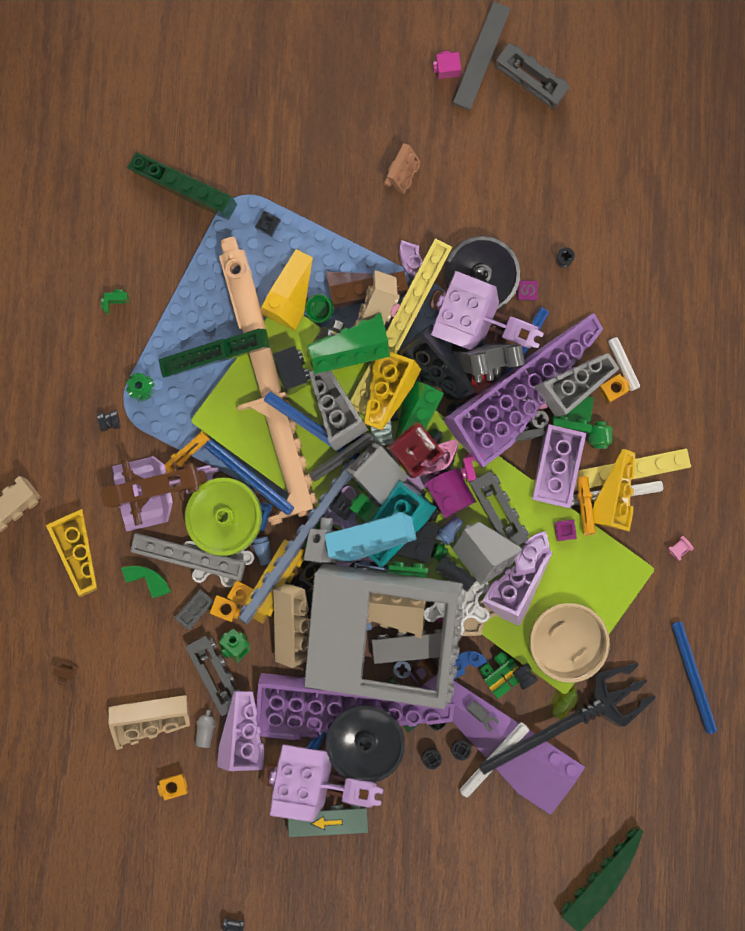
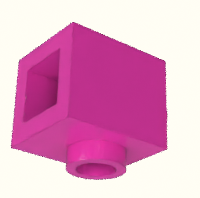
M444 51L436 55V61H433V71L437 73L438 79L460 77L461 64L459 52L451 53Z

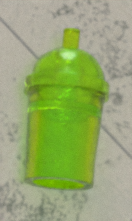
M574 686L567 694L560 693V697L551 711L552 715L560 720L567 717L578 703V694L575 692L578 687Z

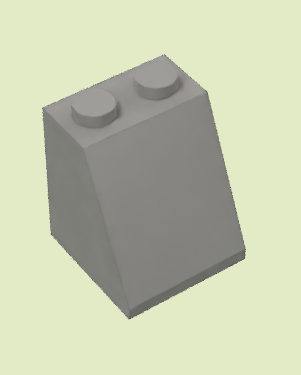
M375 443L370 444L345 470L381 505L399 481L406 483V479L409 477L380 445Z
M480 522L473 526L471 524L467 525L462 530V535L456 539L457 543L452 549L480 585L508 570L522 551L518 545Z

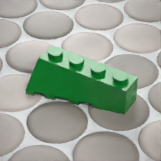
M381 312L375 314V317L368 321L364 319L358 322L359 325L340 330L341 332L335 336L329 335L307 345L309 360L314 374L390 357L389 343Z
M415 381L412 389L404 399L395 440L415 422L420 423L426 430L444 393L427 384Z

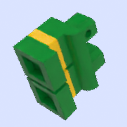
M503 652L494 657L499 664L498 668L493 670L488 663L480 668L484 682L496 699H499L512 689L511 687L519 683V680L512 674L519 667L512 658H508Z

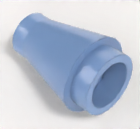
M454 516L452 520L438 530L437 538L442 543H445V545L453 543L464 522L457 516Z
M267 536L258 537L253 541L252 547L259 559L260 565L270 564V540H268Z

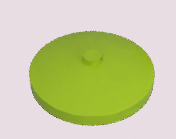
M217 478L202 484L199 487L200 491L192 494L186 507L185 523L189 536L200 549L213 555L229 556L245 550L256 539L262 524V509L256 494L246 484L231 478Z

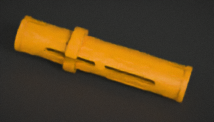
M201 431L177 454L174 453L171 459L164 464L166 473L174 471L172 464L175 462L177 468L182 467L189 457L210 440L209 436L204 431Z
M582 476L576 479L579 493L577 500L580 501L583 535L589 536L596 534L591 503L593 495L590 493L589 477Z

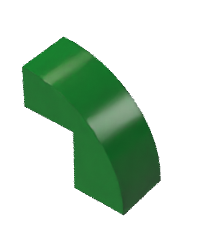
M141 566L121 568L126 583L145 578L151 597L154 599L172 593L168 582L154 570Z

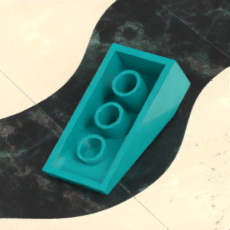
M399 481L370 522L402 512L412 517L416 533L427 522L437 507L412 485ZM404 544L370 555L369 557L377 565L383 567Z

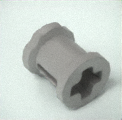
M537 411L535 417L530 420L533 429L544 428L549 422L548 415L543 411ZM539 416L541 417V421H544L540 425H538L537 420H535Z

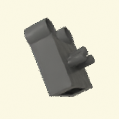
M494 342L476 346L472 350L462 349L453 351L463 371L474 375L476 383L482 382V374H486L487 381L500 378V367H517L525 364L521 344Z

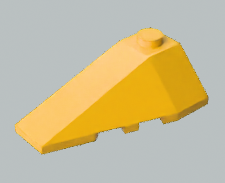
M390 352V357L375 361L372 369L373 379L372 383H370L371 392L370 399L367 402L365 425L381 431L384 429L412 389L421 371L415 360Z
M622 449L592 509L594 524L630 531L633 516L630 496L634 495V489L631 487V479L635 475L634 452Z

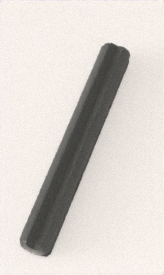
M367 433L309 473L311 479L314 482L319 480L375 441L373 435Z

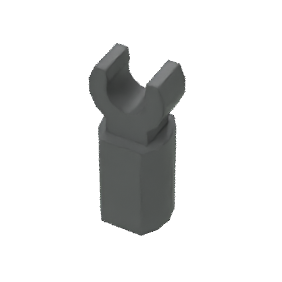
M473 700L466 708L480 723L483 721L485 728L492 732V728L489 727L490 721L493 720L499 724V720L495 717H490L488 715L489 712L476 700Z

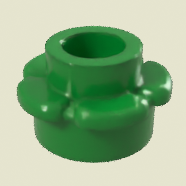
M436 543L431 553L432 558L440 561L447 555L448 549L445 548V543Z

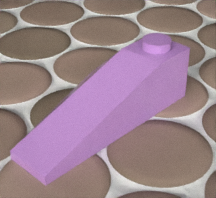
M552 551L546 552L538 558L535 564V572L516 576L515 565L504 572L505 574L490 586L483 599V603L502 619L520 626L552 556Z

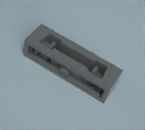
M509 43L496 60L495 67L553 110L556 109L569 91L570 86H568L564 79L557 78L549 68L539 65L534 57H528L517 45L513 46ZM519 63L522 65V68H523L524 70H526V71H527L528 73H530L532 76H534V77L537 78L539 81H541L543 84H545V85H546V87H545L546 89H543V88H542L543 85H542L541 83H539L537 80H535L534 78H532V77H531L530 75H528L526 72H524L523 70H521V69L519 68Z
M490 471L470 482L469 485L495 532L506 538L501 529L503 525L489 499L485 500L480 490H483L487 498L493 494L489 486L493 488L496 494L494 497L509 524L512 523L517 532L516 534L514 533L512 526L504 529L509 537L508 540L516 545L526 542L529 533L524 525L521 526L518 522L519 514L515 508L511 509L508 503L510 501L506 491H501L499 487L501 482L496 474L493 475Z
M204 636L185 648L221 716L229 712L232 698H230L228 691L225 690L220 693L225 702L224 704L222 703L217 693L219 690L205 663H201L196 653L198 652L201 660L204 661L210 658L205 650L208 649L212 657L211 662L225 688L228 687L232 696L234 691L241 690H236L233 685L236 681L232 673H227L224 668L226 662L223 656H218L216 653L217 645L214 639Z

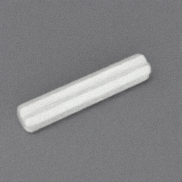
M617 337L610 339L608 344L623 376L629 382V389L631 391L638 389L640 384Z

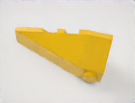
M297 249L294 251L261 306L262 315L296 331L304 316L313 257Z

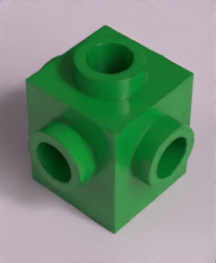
M135 373L129 377L130 380L126 381L129 386L126 390L130 398L134 397L138 402L148 400L155 393L152 388L155 386L150 376L146 377L144 373ZM142 383V387L137 389L136 386Z
M232 629L230 632L224 633L220 638V652L227 659L230 657L237 664L251 651L247 637L240 631L237 633Z

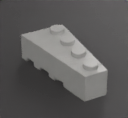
M607 353L534 386V388L553 414L558 417L569 413L620 368L610 354Z
M312 370L309 374L328 434V440L336 451L366 432L368 428L332 370L314 374Z
M443 629L434 630L435 634H427V631H423L422 639L408 636V633H398L396 638H389V635H379L377 640H372L374 664L440 657Z

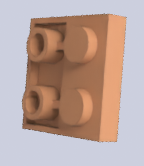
M403 143L395 161H392L388 169V175L384 182L385 186L391 187L393 185L397 192L402 194L410 187L412 177L420 166V160L410 145Z

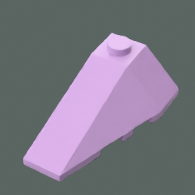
M234 691L219 745L217 763L219 768L228 771L262 770L264 746L260 741L259 733L261 731L260 727L257 726V711L253 692Z

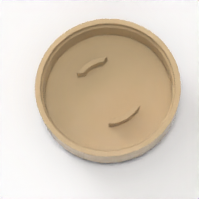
M565 603L550 607L536 619L530 632L529 648L535 664L544 674L562 682H579L590 678L603 666L609 652V635L604 622L594 611L583 605Z

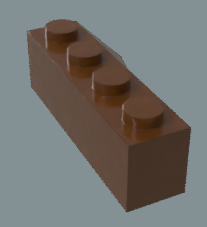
M405 271L388 274L396 277L397 294L399 296L405 295L408 291ZM326 272L334 309L365 303L368 286H373L374 284L373 274Z

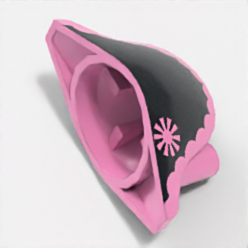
M453 439L439 444L438 446L444 453L433 463H429L426 460L420 465L425 466L426 469L420 476H427L429 480H432L434 477L448 472L454 464L459 442Z

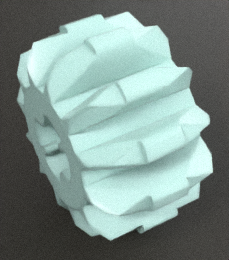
M391 419L382 431L371 427L375 444L384 446L393 442Z

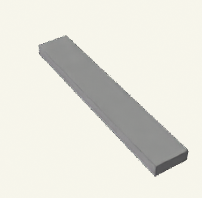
M139 533L134 534L130 551L242 581L246 562L242 560L213 555L204 550Z

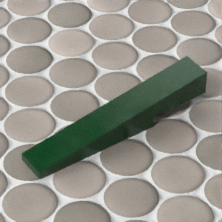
M258 328L158 360L162 377L166 378L271 347L267 330Z

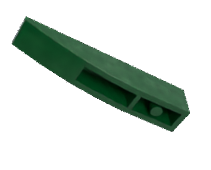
M135 152L127 167L128 170L155 185L228 221L237 206L232 196L138 152Z
M638 826L628 831L625 841L623 843L619 842L612 851L614 853L609 858L603 859L599 865L600 869L596 873L592 872L586 879L587 883L584 887L580 886L573 894L575 897L570 902H565L560 908L561 912L559 915L575 931H582L605 906L618 888L629 869L644 832Z

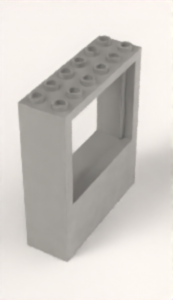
M324 563L315 573L305 687L445 709L447 703H451L455 692L453 681L456 678L457 666L454 665L459 656V647L456 646L461 637V628L458 627L464 610L460 608L465 601L466 590H463V584ZM370 593L445 603L436 691L362 679Z

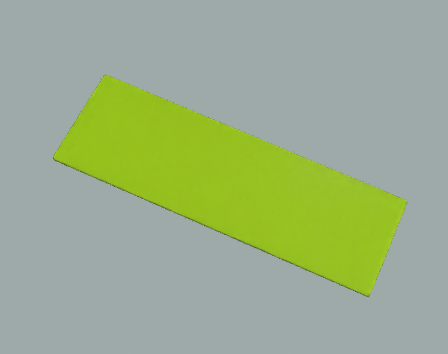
M305 316L301 319L296 331L267 317L264 324L272 354L296 346L297 351L301 350L305 360V364L302 365L303 369L307 368L311 372L313 369L309 360L307 345L327 337V332ZM250 355L237 357L193 416L191 422L287 492L265 415L253 408L243 411L237 410L239 405L262 398ZM274 358L282 392L287 393L276 360ZM369 362L332 370L350 400L370 364ZM309 379L308 386L289 395L286 400H289L292 407L308 418L324 426L317 396L315 395L312 381ZM402 402V403L400 404V406L398 407V417H399V419H400V414H401L403 402ZM435 411L426 431L428 432L431 428H435L443 433V438L437 445L453 439L457 440L443 419L445 417ZM359 414L363 422H365V416ZM399 421L391 422L393 441L395 440ZM296 423L297 430L294 431L296 438L299 437L302 444L300 452L301 456H305L307 462L305 470L308 475L339 452ZM366 425L368 430L363 434H372L371 426ZM460 443L455 455L454 464L449 471L458 468L461 473L460 468H463L462 460L466 458V454H469ZM500 456L496 457L485 467H481L477 462H472L476 479L490 471L493 475L496 474L501 482L499 485L501 491H506L510 498L508 503L511 509L515 508L519 514L518 522L521 526L524 525L529 533L527 538L529 539L535 534L546 531L550 551H552V556L520 626L504 620L500 616H494L484 624L482 635L523 665L529 663L531 671L561 693L567 694L575 682H562L547 676L537 667L531 656L529 637L536 619L545 610L555 605L565 603L579 604L588 607L602 619L609 635L652 575L654 568L597 526H595L596 534L583 535L582 517L572 508L569 509L532 500L535 482ZM392 457V459H393V460L400 466V468L405 472V470H404V469L401 467V465L396 461V459H395L394 457ZM350 459L315 482L312 480L310 488L317 498L318 504L315 505L316 509L320 505L319 500L324 493L328 494L331 489L330 484L335 477H340L342 467L346 462L350 463ZM353 478L346 485L353 487L358 496L361 493L367 497L369 496L366 491L358 488V484H356ZM464 479L477 502L444 521L438 515L437 520H432L430 523L439 525V530L452 520L454 516H457L464 522L454 542L445 545V548L448 549L446 556L451 558V562L455 561L457 565H460L466 572L471 574L452 550L457 543L456 539L462 535V530L469 524L473 526L480 522L493 531L495 530L469 483ZM489 486L493 494L487 498L483 490L480 489L485 500L489 499L503 525L501 529L506 538L509 539L504 529L512 526L514 533L516 534L517 532L512 523L509 524L494 497L496 494L493 488ZM426 492L425 497L432 503L430 497ZM357 516L355 519L358 525L366 523V521H364L359 516ZM575 520L577 539L557 541L554 522ZM332 524L339 531L342 530L341 526ZM437 536L434 545L436 543L442 544V542L437 538ZM525 542L522 543V544H520V545H518V546H519L520 548H522V546L525 544ZM394 555L386 563L388 566L392 565L393 562L405 563L404 567H411V564H423L424 568L428 569L426 578L442 581L449 580L447 577L443 578L442 574L439 575L435 572L441 560L437 561L430 557L429 563L426 564ZM503 572L500 575L489 580V588L495 581H498L505 573ZM487 592L479 596L478 602L484 599Z

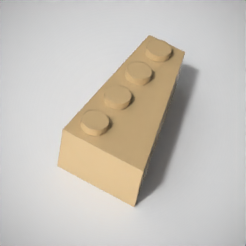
M19 476L14 480L16 482L15 485L7 486L2 490V496L0 497V532L8 527L7 524L11 520L16 521L23 516L22 512L27 508L31 509L39 503L38 500L41 496L28 479Z

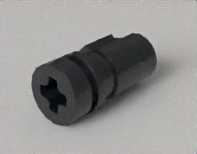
M445 555L436 567L435 572L439 575L442 574L443 578L447 577L451 580L450 582L462 583L463 590L468 592L476 579L464 569L455 565V561L451 562V558Z

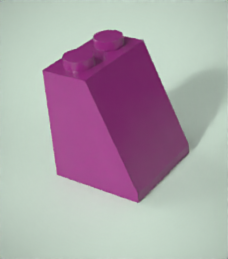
M458 468L442 473L424 485V489L427 491L432 503L437 507L436 510L443 521L477 502Z

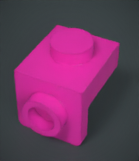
M466 454V458L462 460L463 468H460L462 478L466 479L467 483H470L476 479L472 462H476V459L470 454Z

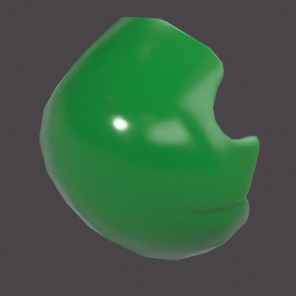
M321 294L313 295V297L308 299L305 306L307 316L315 323L326 322L334 313L332 300Z

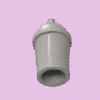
M207 710L206 715H202L196 724L195 746L210 748L214 728H216L215 720L210 716V710Z

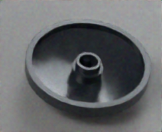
M474 236L460 242L450 252L444 267V282L447 290L455 271L496 286L499 299L497 309L504 306L514 296L520 281V266L515 253L504 242L491 236Z
M360 704L345 709L333 720L326 738V751L334 769L346 779L350 778L375 783L390 776L400 765L405 751V736L400 723L389 711L376 705Z

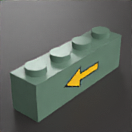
M341 804L331 805L330 809H323L322 807L313 822L288 818L289 837L368 833L367 807L353 804L347 808H343Z

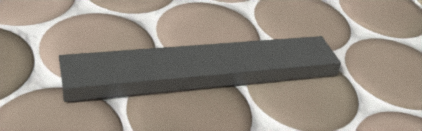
M493 2L453 105L471 110L511 8Z

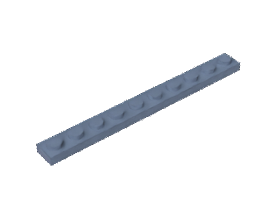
M353 458L350 463L346 462L344 464L340 477L334 478L330 484L331 489L328 494L324 493L321 496L318 508L312 509L307 517L309 520L306 525L302 524L296 532L298 536L294 541L291 540L285 548L286 553L283 557L279 556L273 565L275 566L274 570L271 573L268 572L263 578L262 582L264 584L260 589L256 588L252 593V600L249 605L245 604L240 610L239 614L241 616L239 619L244 624H249L307 542L310 529L317 528L321 518H324L327 511H329L341 494L342 489L351 480L352 477L345 470L355 461Z

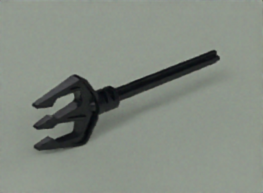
M635 663L594 674L589 704L585 702L583 707L577 706L575 713L478 764L480 771L485 775L579 723L588 724L590 719L595 720L596 716H601L617 727L627 726L656 697L651 696L640 699L637 708L622 716L616 708L617 704L632 691H638L647 680L633 682L628 688L611 693L607 691L605 681L620 672L628 675L639 664Z

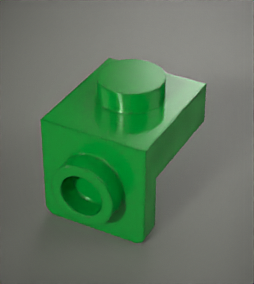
M120 289L113 290V293H104V298H101V310H104L106 315H111V304H130L128 293Z
M363 493L360 496L357 495L352 500V506L350 507L356 515L367 523L373 519L380 509Z

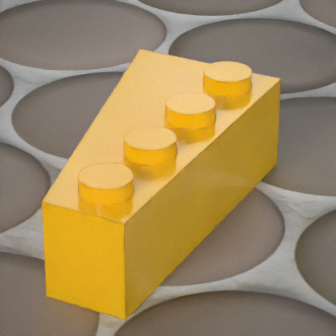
M83 510L76 511L46 525L78 596L82 597L97 590Z
M283 540L253 592L256 588L260 589L264 584L262 580L265 575L274 570L275 566L273 565L279 556L283 557L286 553L285 548L289 543L288 540ZM300 550L253 619L263 624L267 616L272 615L274 611V589L286 583H291L295 576L293 571L296 566L300 568L304 561L303 554L305 550ZM251 595L246 601V605H249V603L251 602Z

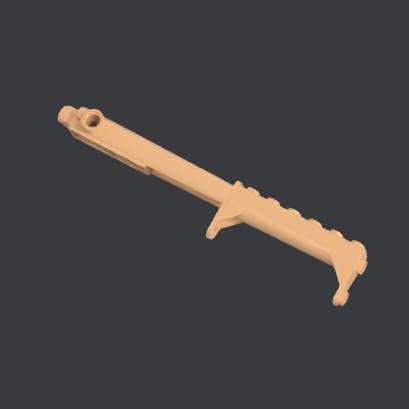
M235 237L225 238L221 240L223 254L219 257L239 329L243 333L258 328L266 329L245 250H239ZM268 348L249 354L262 398L239 405L237 410L243 411L253 408L266 417L289 495L286 501L294 506V510L290 515H286L281 511L279 515L267 518L271 525L282 523L283 518L297 514L299 517L309 515V511L316 509L315 505L318 502L315 493L311 492L312 480L310 475L306 474L305 467H307L305 456H301L300 448H302L300 438H296L294 431L297 430L296 423L264 401L267 393L272 392L290 405L289 400H286L288 394L282 392L272 350Z

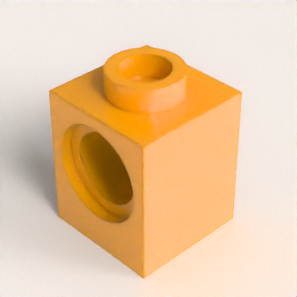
M619 374L600 385L598 390L606 403L609 404L626 394L630 390L628 388L630 385L627 379ZM611 384H617L620 391L618 393L613 392Z
M236 580L227 598L244 606L254 589Z
M216 595L209 614L233 622L234 619H238L241 608H238V603ZM224 604H229L232 608L231 613L228 615H224L221 611Z
M184 773L161 779L159 781L160 785H157L160 797L163 796L164 800L185 795L189 792ZM169 782H174L177 785L176 792L168 790L167 785Z

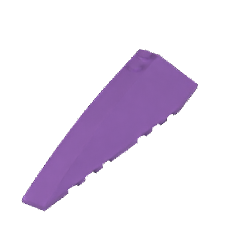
M592 313L527 357L524 360V365L513 367L443 419L453 436L476 459L475 461L481 467H485L511 447L516 441V437L524 431L527 423L535 417L538 409L545 404V401L534 386L572 369L575 362L583 356V352L587 347H590L602 332L603 327L596 315Z
M418 659V661H417V663L415 664V666H416L422 659ZM423 667L416 671L421 680L427 675ZM410 672V676H411V677L417 682V684L420 686V684H419L418 681L416 680V678H415V676L413 675V673ZM438 675L420 687L436 691ZM453 681L455 685L454 696H452L451 702H455L453 723L488 759L519 723ZM473 700H476L489 712L488 715L490 717H495L499 720V724L493 720L489 722L492 732L485 728L483 721L480 723L466 710ZM529 730L519 742L534 735V733ZM544 742L496 768V770L518 794L551 815L573 787L585 767L548 742Z
M261 673L258 683L256 721L261 731L259 736L296 740L306 736L310 738L318 737V732L319 735L324 731L328 734L333 720L342 711L355 705L371 704L389 711L401 726L409 725L411 727L421 723L428 725L453 722L455 702L447 703L445 709L308 688L305 687V677Z

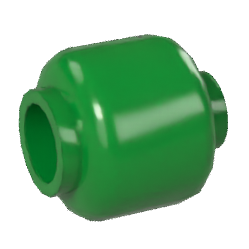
M595 421V425H592L591 433L588 434V443L593 445V448H608V445H611L613 442V428L606 425V421Z

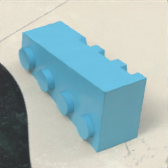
M402 512L394 513L391 517L325 534L329 558L349 563L416 540L412 517Z

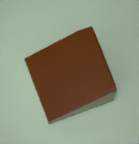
M431 658L422 659L411 672L420 686H423L438 675V668ZM421 667H423L427 674L422 680L416 673Z

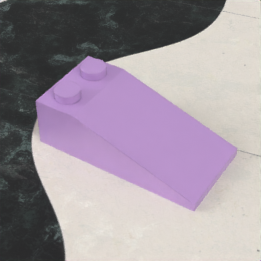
M549 424L544 430L545 435L542 439L532 500L570 509L586 433Z

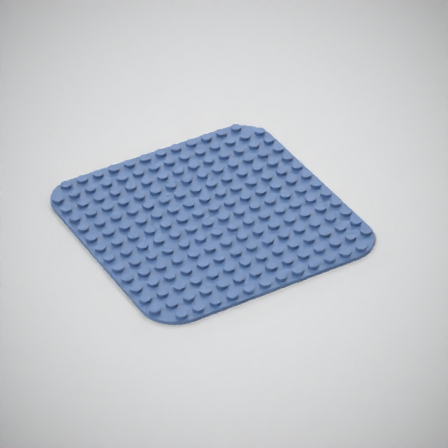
M242 195L233 198L237 206L229 221L215 215L131 374L139 372L140 374L144 373L146 377L150 376L155 384L152 387L155 393L148 400L138 402L134 397L130 398L126 390L129 386L126 383L123 402L127 416L137 428L178 450L185 447L202 431L191 422V419L237 357L166 378L162 377L158 359L213 341L243 334L237 323L219 257L223 254L221 240L235 237L239 250H245L248 264L252 271L260 308L296 249L313 257L306 303L308 299L316 294L325 295L331 299L326 272L373 274L376 270L385 274L405 271L404 268L266 198L257 195ZM264 211L281 219L273 237L255 229ZM405 271L406 281L409 289L413 282V279ZM433 284L399 351L430 324L434 326L439 311L430 307L429 301L435 290L445 292L439 285ZM405 295L399 296L398 304L401 305ZM366 303L336 308L329 320L324 323L315 324L327 333L328 329L336 333L341 332L333 327L336 320L343 323L341 330L345 328L350 329L354 326L356 320L360 321L358 319L360 307L362 304L366 305ZM305 309V311H304V316L309 319V317H308L307 314H306V309ZM262 315V316H263V320L265 321V320L267 319V317L264 316V315ZM391 318L389 322L384 324L386 332L392 322ZM420 374L416 379V381L421 382ZM142 383L137 385L136 388L140 389L142 387ZM209 436L210 440H213L281 497L285 500L288 499L289 495L286 491ZM205 444L192 455V457L214 468H219L220 471L249 485L205 449Z

